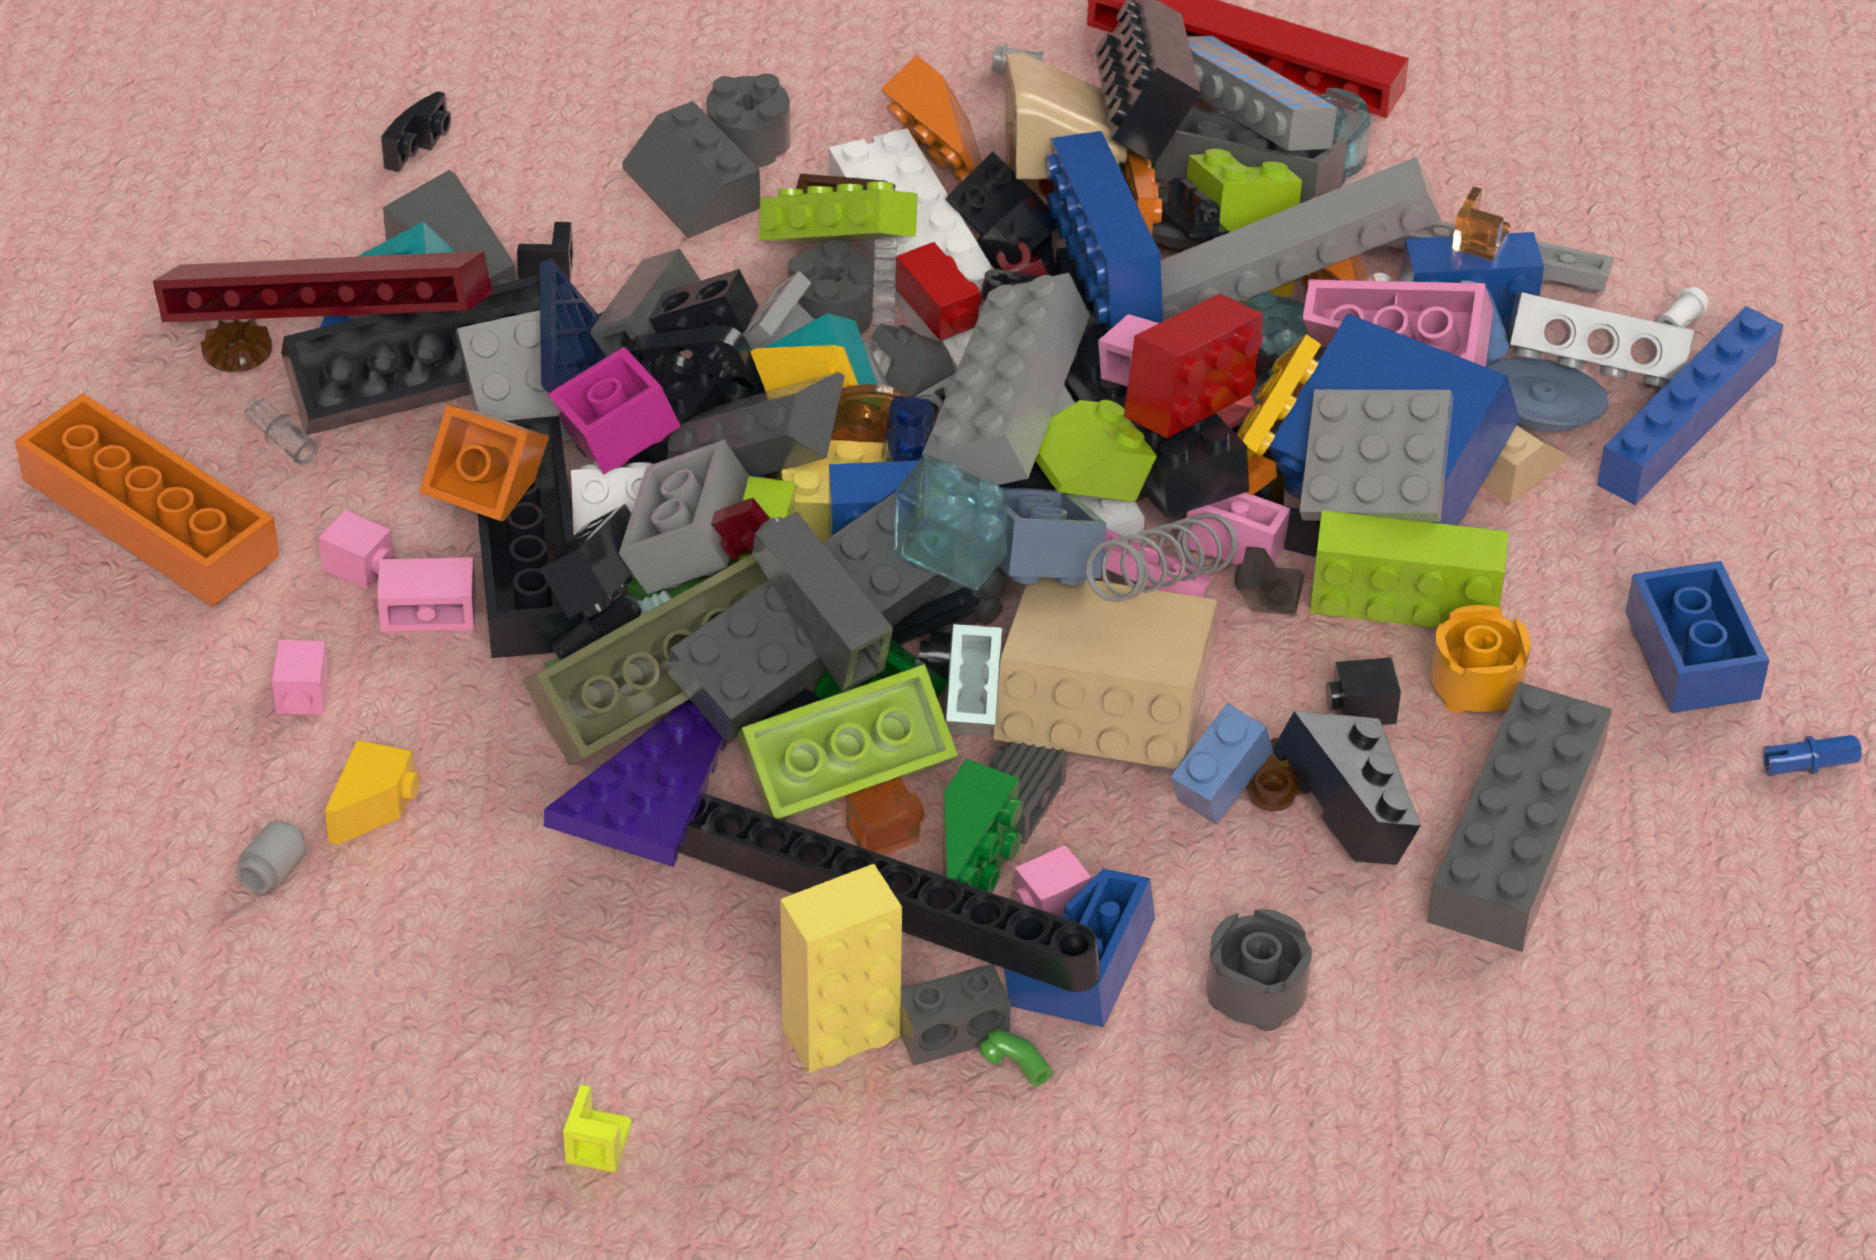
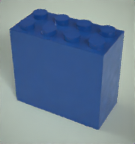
M1347 313L1318 361L1315 371L1305 383L1294 406L1275 433L1269 449L1276 462V468L1284 476L1285 490L1301 500L1314 389L1451 390L1454 400L1441 521L1431 523L1459 526L1520 418L1507 375Z

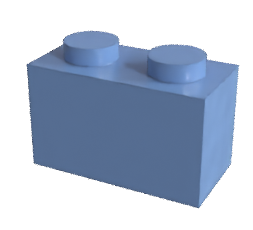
M1227 703L1170 778L1178 801L1217 825L1273 752L1267 727Z

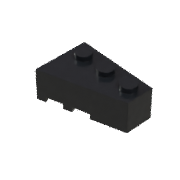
M1294 711L1273 747L1275 756L1279 761L1288 760L1300 776L1296 783L1304 794L1312 792L1324 808V812L1321 815L1322 819L1354 862L1397 865L1421 827V824L1380 719Z

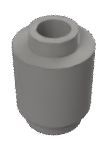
M269 822L240 854L239 864L236 867V874L239 880L248 889L260 894L266 893L269 889L277 888L306 855L307 849L301 831L288 822Z

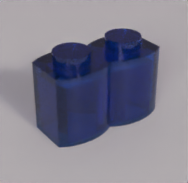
M896 395L889 407L881 454L883 462L922 460L924 494L930 466L923 455V451L932 431L934 408L929 399Z

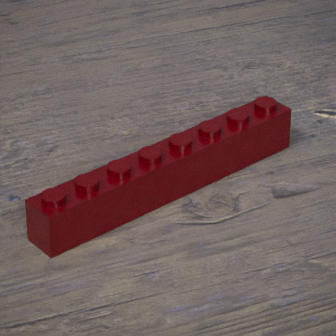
M484 251L179 265L153 280L162 323L468 311L493 294Z

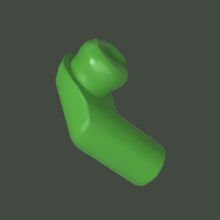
M994 1029L988 1032V1038L979 1044V1052L988 1062L996 1065L1002 1061L1003 1057H1009L1016 1062L1033 1086L1044 1084L1053 1074L1051 1067L1030 1040L1004 1029Z

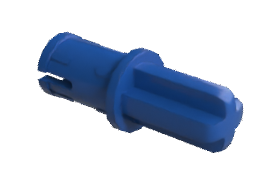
M1854 735L1814 740L1813 736H1806L1802 742L1764 746L1763 763L1764 766H1769L1765 770L1769 777L1809 770L1811 774H1817L1819 768L1858 763L1862 758V748L1859 739Z

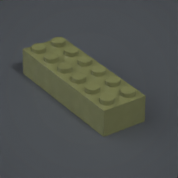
M752 554L522 681L569 765L590 756L689 700L688 696L668 674L670 648L769 580Z

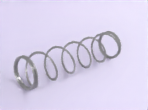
M1203 513L1190 519L1186 518L1175 521L1172 524L1157 526L1155 529L1140 531L1135 535L1131 534L1119 537L1117 540L1113 539L1102 542L1092 549L1087 559L1086 576L1088 584L1095 594L1102 599L1120 602L1137 597L1141 592L1155 591L1160 586H1171L1178 581L1193 579L1196 575L1201 576L1222 570L1232 562L1237 552L1238 540L1235 529L1221 515ZM1199 519H1216L1224 524L1229 531L1232 541L1231 552L1227 559L1219 566L1222 546L1218 535L1209 525ZM1193 524L1206 528L1215 539L1217 558L1211 567L1203 566L1204 551L1200 540L1190 531ZM1172 529H1179L1177 540L1168 534ZM1154 534L1162 535L1158 546L1154 541L1150 540ZM1188 534L1198 547L1199 562L1189 552L1187 544ZM1165 537L1170 539L1176 546L1177 557L1181 563L1178 575H1174L1167 569V562L1162 551ZM1133 541H1143L1140 552L1131 545ZM1147 543L1152 545L1158 552L1159 563L1163 568L1159 581H1156L1148 574V568L1143 557ZM1105 546L1109 547L1103 555L1101 565L1102 578L1108 590L1115 596L1107 595L1100 590L1092 574L1093 560L1097 552ZM1115 546L1123 548L1120 559L1121 571L1127 584L1133 588L1127 594L1117 592L1111 587L1106 577L1105 566L1107 557ZM1127 551L1135 559L1138 569L1137 582L1135 584L1130 581L1125 570L1124 561ZM1185 557L1187 558L1190 564L1197 567L1196 570L1192 569L1185 563ZM1185 569L1191 573L1190 575L1182 577ZM1166 575L1173 579L1172 581L1164 582ZM1148 580L1154 584L1153 587L1145 588Z

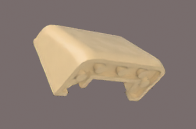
M1006 53L1005 129L1007 134L1014 133L1016 179H1048L1045 157L1046 155H1052L1051 138L1102 131L1118 166L1119 163H1126L1127 147L1111 139L1102 89L1025 53Z

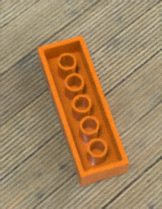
M84 393L15 440L22 479L212 607L279 557L273 516Z

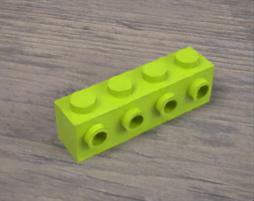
M867 182V190H863V185L838 184L837 192H833V187L810 186L807 187V194H804L802 189H778V196L760 198L759 241L798 245L825 243L831 239L860 241L916 237L917 193L893 190L892 182Z

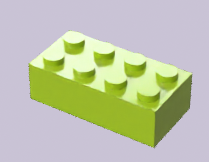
M1322 510L1310 613L1437 628L1440 623L1442 625L1449 619L1451 612L1460 607L1488 605L1500 608L1509 531Z
M925 664L742 727L737 734L765 814L783 821L949 764L958 756Z

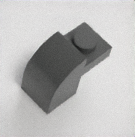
M880 323L871 336L894 361L885 379L898 405L948 378L953 373L951 357L946 346L942 342L917 334L905 325H900L897 329ZM945 394L941 396V399L944 401L946 398ZM935 403L923 405L918 412V422L929 424L938 411V406Z

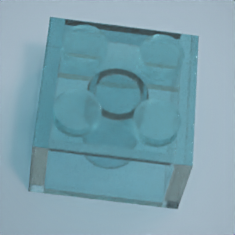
M925 453L896 489L894 554L977 591L1007 555V491L992 481L978 478L959 469L951 462L942 461Z

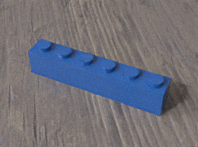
M1745 306L1604 446L1597 485L1636 505L1776 363L1784 325Z

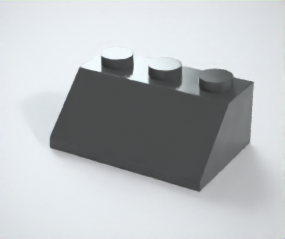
M694 101L657 115L622 162L623 170L687 238L760 209V169Z

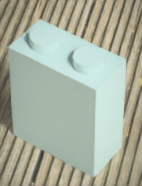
M953 624L945 721L950 734L992 736L996 718L1002 628Z

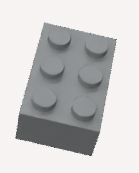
M725 439L646 467L619 555L647 594L665 588L674 589L683 582L703 575L712 576L727 568L730 557L722 549V537L711 523L715 511L742 502L749 475Z

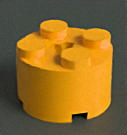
M1469 605L1457 608L1449 614L1448 620L1442 625L1441 623L1439 624L1435 635L1430 679L1432 686L1437 694L1444 699V706L1449 711L1464 713L1467 711L1492 712L1508 710L1519 682H1525L1531 639L1527 628L1516 617L1515 621L1512 622L1501 616L1502 610L1488 605Z

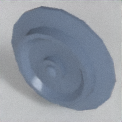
M1528 357L1504 359L1488 367L1507 375L1520 418L1518 424L1529 428L1550 432L1569 431L1601 418L1608 408L1606 391L1594 378L1577 368L1559 365L1553 360H1537Z

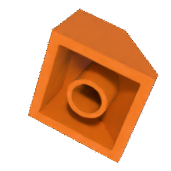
M447 404L419 493L499 521H504L535 481L549 436L469 408Z

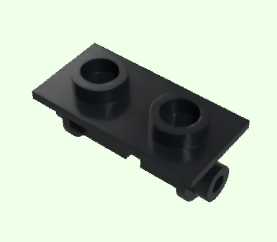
M1181 176L1170 182L1168 201L1162 203V214L1187 235L1189 239L1206 242L1212 240L1213 236H1222L1230 232L1219 222V205L1202 191H1197V187L1189 178Z

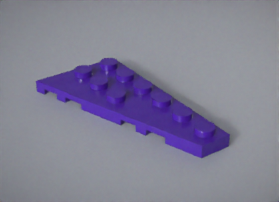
M689 699L544 809V827L674 867L678 859V848L680 845H684L687 837V827L690 821L695 819L709 785V775L711 772L714 773L718 763V754L720 750H724L727 742Z

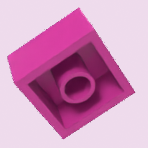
M625 347L547 394L567 434L603 475L614 468L624 465L631 457L652 444L661 442L668 434L681 427L661 385Z

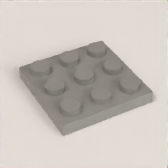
M1314 389L1300 504L1302 519L1321 521L1322 510L1423 522H1440L1454 400L1451 390Z

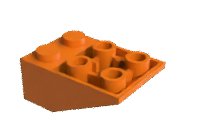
M916 55L881 88L890 103L886 109L903 126L900 130L908 128L917 145L920 146L922 144L928 149L926 153L929 158L941 169L949 166L953 170L952 175L961 183L982 162L970 120L944 76L920 56Z

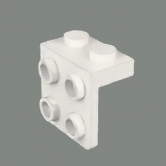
M645 462L631 463L626 465V468H614L604 475L595 464L571 470L574 535L586 523L623 504H626L632 513L646 467L653 464Z

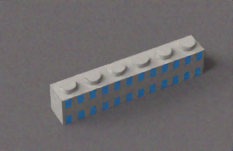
M1213 36L1187 37L1201 90L1198 98L1287 151L1332 149L1337 107Z

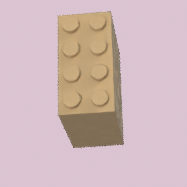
M1039 577L1038 583L1026 584L1000 658L993 740L1015 741L1017 744L1024 742L1026 745L1031 746L1034 744L1036 747L1044 745L1048 749L1054 747L1056 750L1063 749L1066 752L1177 769L1189 753L1208 682L1217 599L1155 590L1148 593L1141 592L1137 597L1128 600L1111 602L1096 595L1088 584L1087 579H1085V584L1067 585L1057 582V578ZM1094 580L1100 590L1107 595L1115 596L1108 590L1103 581ZM1110 583L1111 587L1119 593L1127 594L1133 589L1128 585Z

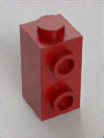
M935 242L896 256V290L940 341L975 327L979 316V306L982 304L980 291L974 282H969L959 271L955 260L951 256H946Z

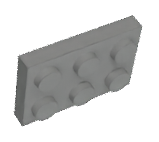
M540 310L456 329L455 333L475 411L504 421L558 416L547 395V391L541 386ZM560 420L563 444L574 442L567 434Z

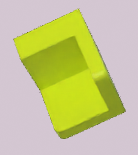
M580 1085L564 1127L565 1163L616 1173L632 1128L631 1118L593 1110L591 1086Z

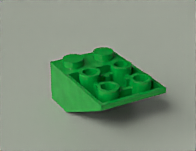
M967 758L965 759L944 791L943 876L991 893L994 891L999 881L1002 865L1006 859L1012 861L1015 858L1022 841V834L1017 832V823L1023 811V801L1019 800L1020 778Z

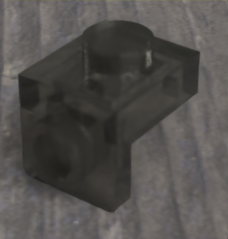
M1246 546L1243 563L1237 565L1234 581L1236 589L1252 612L1294 615L1299 604L1304 574L1300 569L1276 567L1264 548Z

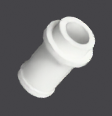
M1697 287L1681 289L1676 295V302L1657 318V321L1663 324L1686 328L1694 319L1702 318L1707 313L1708 297Z

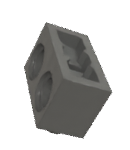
M993 963L901 989L900 1035L914 1066L979 1048V1044L988 1038L987 1033L994 1029L1001 1028L1010 1032V999Z

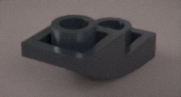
M437 91L426 96L406 109L388 126L381 136L384 169L400 172L409 157L415 156L418 147L432 151L441 135L445 136L451 124V113L447 111L445 93Z

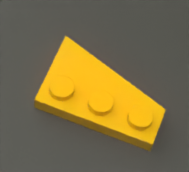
M1307 334L1276 359L1271 368V371L1274 372L1273 375L1261 387L1256 397L1264 402L1263 405L1258 403L1253 407L1237 433L1238 437L1247 445L1248 459L1254 454L1261 457L1268 449L1275 437V434L1270 429L1277 418L1282 421L1288 415L1297 400L1291 394L1298 382L1304 385L1318 365V362L1313 357L1321 344Z

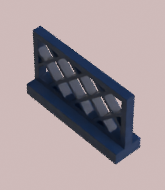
M552 259L540 263L541 386L547 393H550L606 358V355L590 334L592 327L603 312L596 313ZM576 444V447L579 449V451H580L585 457H588V456L581 450V448Z

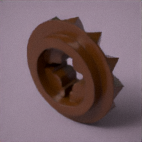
M250 319L245 323L240 320H234V322L228 324L219 321L217 329H207L205 340L201 341L202 355L205 361L212 367L226 372H242L261 365L268 359L273 347L268 328L266 326H258L255 319ZM229 342L235 343L233 346L231 345L229 347Z

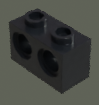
M740 269L663 292L649 320L656 333L714 326H729L741 333H745L759 305ZM680 347L675 348L677 352L688 350Z

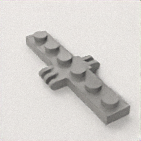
M1479 218L1477 225L1467 224V226L1440 221L1378 247L1391 246L1404 249L1405 239L1503 234L1510 232L1503 231L1504 223L1495 222L1493 229L1487 228L1488 220ZM1537 241L1544 264L1542 282L1557 281L1571 284L1582 291L1605 290L1614 257Z

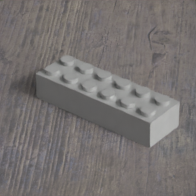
M1069 273L1053 277L1043 275L1032 282L1015 286L1002 285L989 292L923 451V455L945 496L977 490L979 487H991L1029 478L1090 317Z

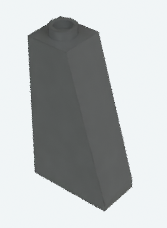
M451 170L444 172L383 207L386 240L424 222L454 252L484 251L491 286L516 281L515 263L456 174Z
M676 249L643 259L594 324L590 334L606 357L623 347L628 350L635 337L656 333L649 317L663 292L701 280L682 251ZM672 378L655 380L663 388Z
M798 512L784 519L782 517H774L762 524L755 533L752 555L842 692L884 671L893 628Z

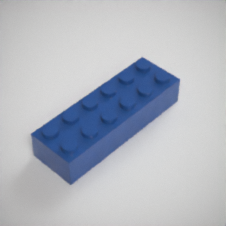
M1102 131L1051 138L1052 155H1046L1045 157L1048 179L1054 183V193H1048L1049 213L1051 219L1057 220L1060 239H1066L1069 260H1075L1077 278L1079 281H1084L1087 301L1089 303L1094 302L1097 323L1104 324L1108 332L1128 314L1156 323L1163 322L1161 255Z

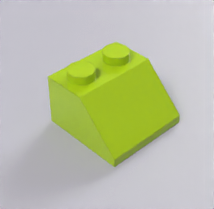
M1079 400L1051 417L1035 461L1057 492L1136 501L1157 455L1144 440V435L1135 428L1129 419L1124 417L1125 410L1122 406L1110 400H1101L1100 402Z

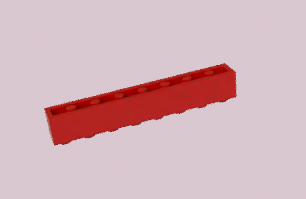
M1088 0L1087 26L1113 33L1119 23L1117 15L1126 0ZM1158 0L1182 14L1187 37L1213 36L1320 98L1388 118L1405 91L1409 61L1407 57L1219 0Z

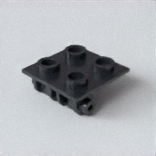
M993 151L945 198L981 235L977 239V243L997 222L1031 194L1049 212L1048 206L1021 179H1016L1015 173Z

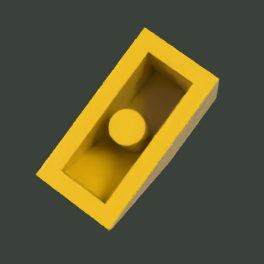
M360 740L356 741L324 810L329 843L341 844L401 818L408 800H415L420 787V773L414 770L413 752L411 750Z

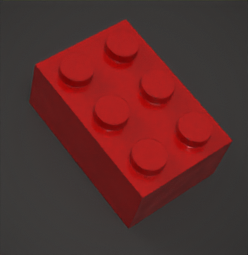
M1220 293L1134 336L1124 417L1168 438L1251 395L1256 383L1255 367L1258 350L1262 344L1261 328L1264 314Z

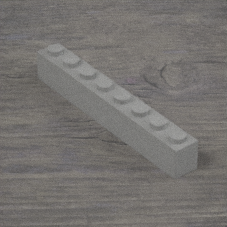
M1414 157L1161 260L1163 321L1220 293L1241 302L1440 222L1441 218L1432 186L1418 158Z

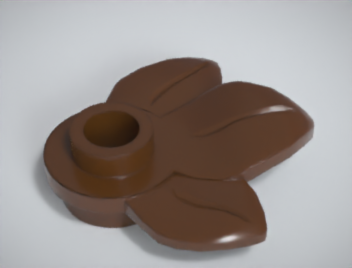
M1273 738L1270 740L1272 749L1276 744L1278 738ZM1273 752L1245 787L1248 789L1249 799L1255 806L1273 812L1289 808L1294 803L1297 795L1304 794L1296 784L1300 776L1287 759L1279 761Z

